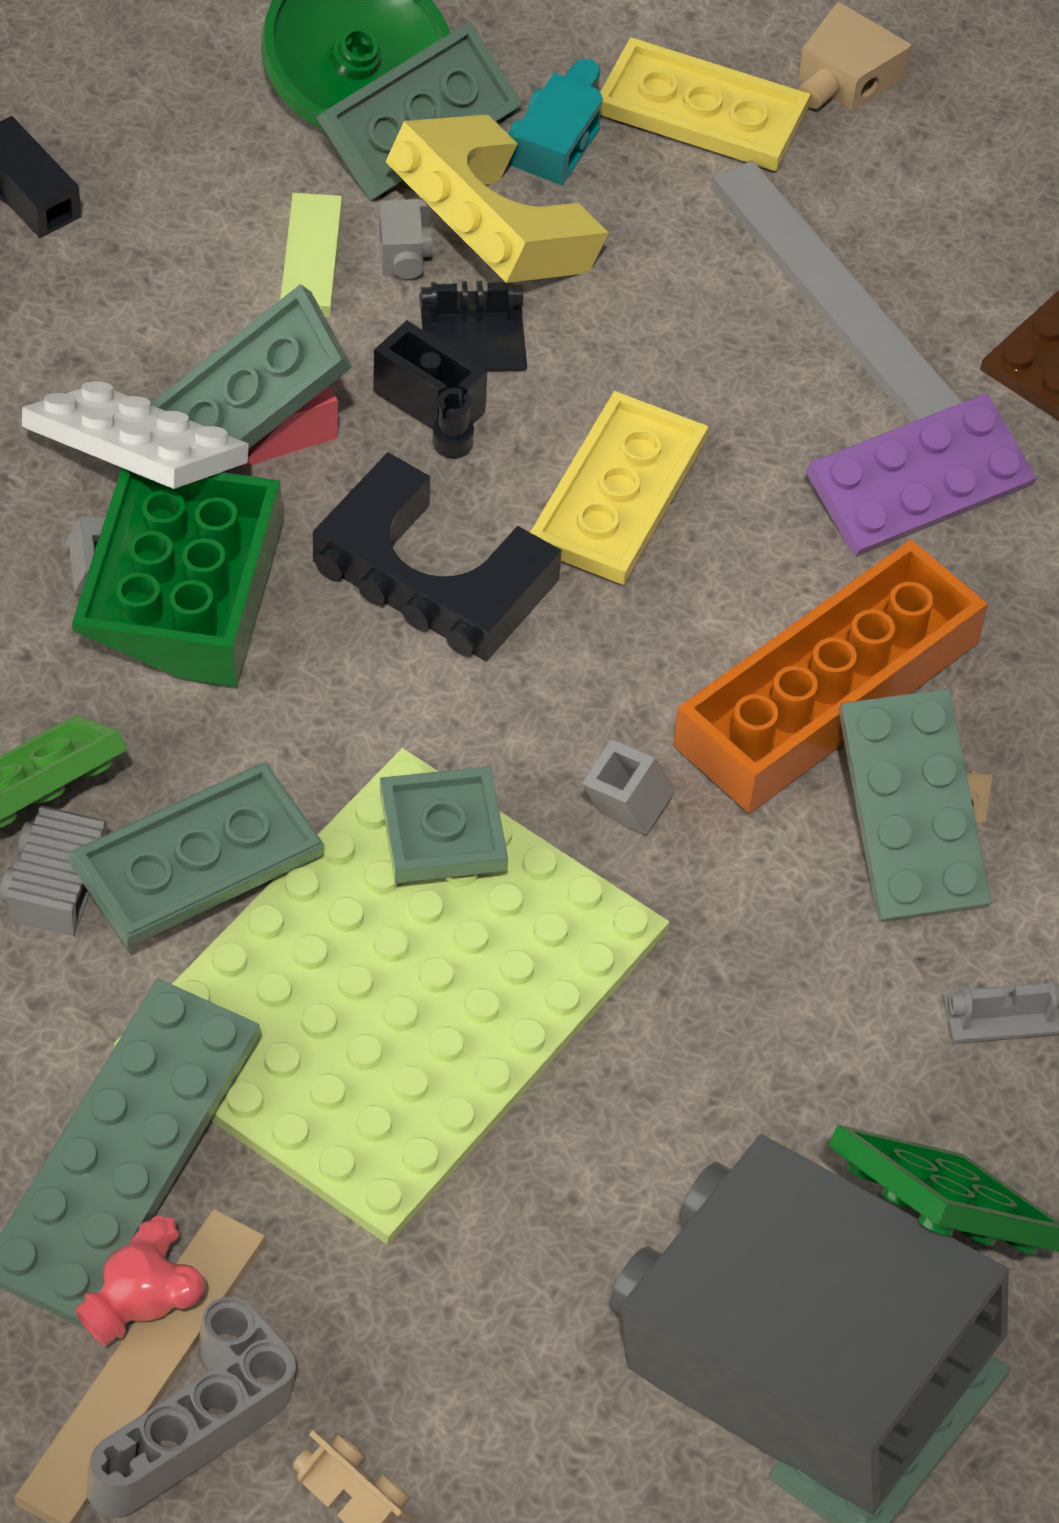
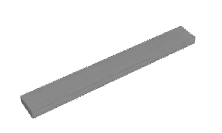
M753 160L712 177L711 189L910 422L962 403Z

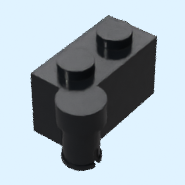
M406 320L374 349L373 391L433 429L432 444L439 454L453 458L467 454L473 447V423L485 412L487 370Z

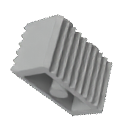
M46 806L39 807L35 823L26 822L22 828L18 843V854L21 855V858L18 861L17 869L8 867L2 879L0 899L7 903L9 922L72 937L75 936L90 893L69 863L70 851L107 835L106 820Z

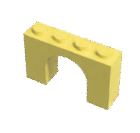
M488 114L403 122L386 163L506 283L577 275L592 268L609 232L579 203L529 206L509 200L485 186L493 184L502 178L518 144Z

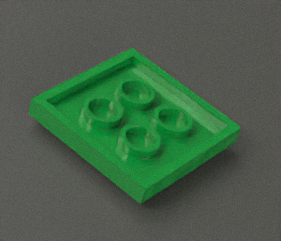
M837 1124L828 1146L848 1160L846 1169L864 1180L881 1184L884 1187L881 1194L887 1200L904 1208L918 1211L920 1213L918 1222L929 1230L944 1236H952L954 1230H959L968 1237L991 1246L995 1245L997 1239H1001L1010 1246L1033 1255L1037 1253L1039 1248L1059 1252V1221L966 1155Z

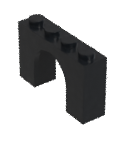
M11 115L0 121V200L7 204L40 239L81 218L79 186Z
M387 452L313 530V562L316 563L318 569L328 578L337 580L341 577L358 587L368 601L377 605L385 603L401 612L406 621L419 630L429 628L446 638L449 645L456 652L465 656L473 654L487 662L559 581L562 550L517 525L484 563L469 572L454 576H435L413 569L399 558L393 547L429 507L431 476Z

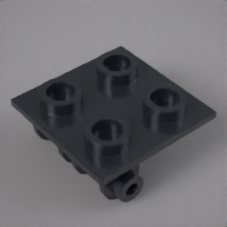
M461 281V291L457 290V283L437 284L436 282H431V287H421L419 298L422 330L485 370L527 369L521 306L523 305V285H513V282L487 283V291H483L482 281H476V291H468L467 281Z

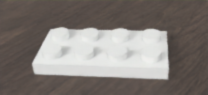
M86 382L82 384L81 389L68 393L48 394L44 397L43 401L22 407V427L173 489L248 462L249 443L227 435L225 429L215 426H203L189 420L188 415L185 413L165 411L150 405L151 402L147 398L124 395L114 391L113 386L105 382Z

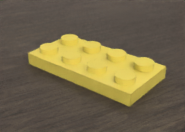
M630 37L600 91L603 98L600 115L744 162L753 160L760 167L777 171L809 108L811 94Z
M614 391L530 533L562 550V562L624 585L707 441L709 426Z

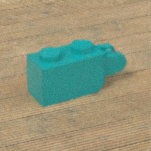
M581 58V60H576V63H573V67L569 68L565 76L554 72L543 89L537 88L534 91L527 113L522 120L516 119L508 132L518 143L510 159V166L559 185H564L600 131L599 122L603 98L596 84L599 81L601 69L600 65L593 61V59Z

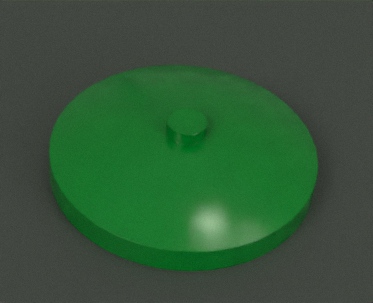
M272 0L261 30V55L266 73L284 102L303 119L323 129L316 118L322 112L450 34V31L442 13L432 0Z

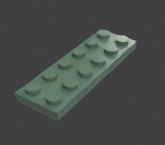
M159 978L155 980L0 1234L1 1289L76 1326L86 1329L76 1316L74 1309L85 1300L84 1295L86 1293H99L104 1285L103 1267L108 1257L119 1248L128 1244L130 1239L139 1231V1225L150 1221L155 1215L261 1036L259 1023Z

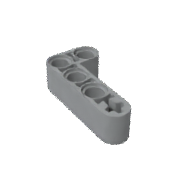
M221 1297L212 1301L206 1307L202 1317L198 1344V1357L204 1368L208 1371L206 1374L114 1432L93 1449L89 1464L87 1499L92 1508L99 1514L113 1518L124 1517L133 1513L263 1427L287 1407L296 1371L295 1357L281 1338L245 1300L236 1297ZM228 1333L235 1335L237 1338L225 1339L218 1334ZM266 1376L274 1379L276 1382L264 1383L258 1381L256 1377ZM209 1408H219L226 1411L227 1414L214 1415L206 1410ZM160 1440H169L175 1442L179 1446L174 1448H165L159 1446L156 1442Z

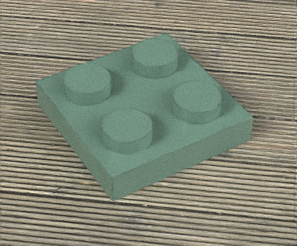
M491 766L380 778V796L395 883L507 871L508 854Z

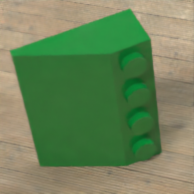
M121 467L72 621V630L183 680L237 687L284 521L280 480L221 472L173 489Z

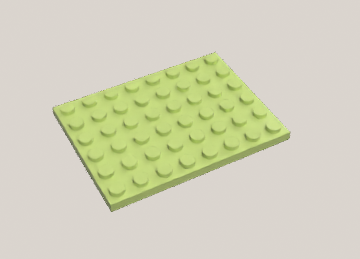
M401 748L321 830L318 836L325 844L323 855L276 877L172 983V985L260 1025L261 1036L221 1101L211 1121L387 1245L394 1240L669 930L670 921L502 812H500L508 854L507 871L395 883L380 796V778L438 772L404 748Z

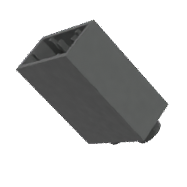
M760 1134L732 1169L719 1162H714L700 1173L690 1188L682 1208L681 1221L685 1227L663 1253L648 1246L643 1247L631 1257L620 1273L613 1289L611 1307L615 1312L622 1315L627 1365L630 1370L661 1391L794 1469L800 1470L816 1482L874 1515L1006 1338L1008 1328L1009 1268L950 1236H944L921 1225L914 1216L767 1136Z

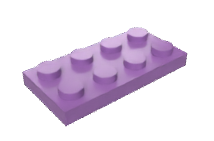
M988 393L810 462L806 470L809 479L842 538L855 557L1032 486L1037 479Z

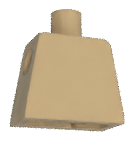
M838 2L804 45L798 77L804 83L799 86L798 90L811 94L809 107L812 109L819 108L831 98L853 111L907 76L912 44Z

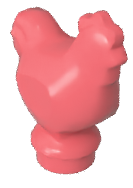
M157 1215L150 1221L141 1223L139 1231L130 1239V1242L112 1253L104 1263V1285L99 1293H86L84 1295L85 1300L74 1309L76 1316L83 1326L102 1346L106 1347L115 1338L122 1339L126 1332L125 1325L130 1321H153L162 1318L175 1307L185 1309L194 1306L202 1299L206 1282L200 1272L193 1266L174 1264L165 1259L170 1243L179 1236L175 1228L176 1222L173 1218H164Z

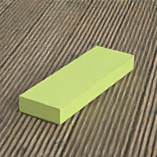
M292 193L280 300L301 284L312 292L325 317H331L342 196Z

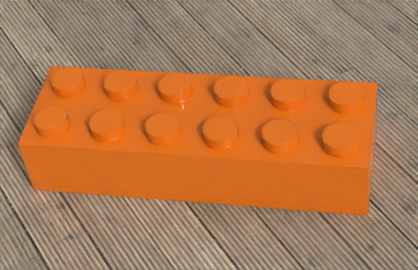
M910 539L681 704L677 712L673 746L750 814L844 744L838 711L841 703L911 694L977 645L980 640L988 603Z

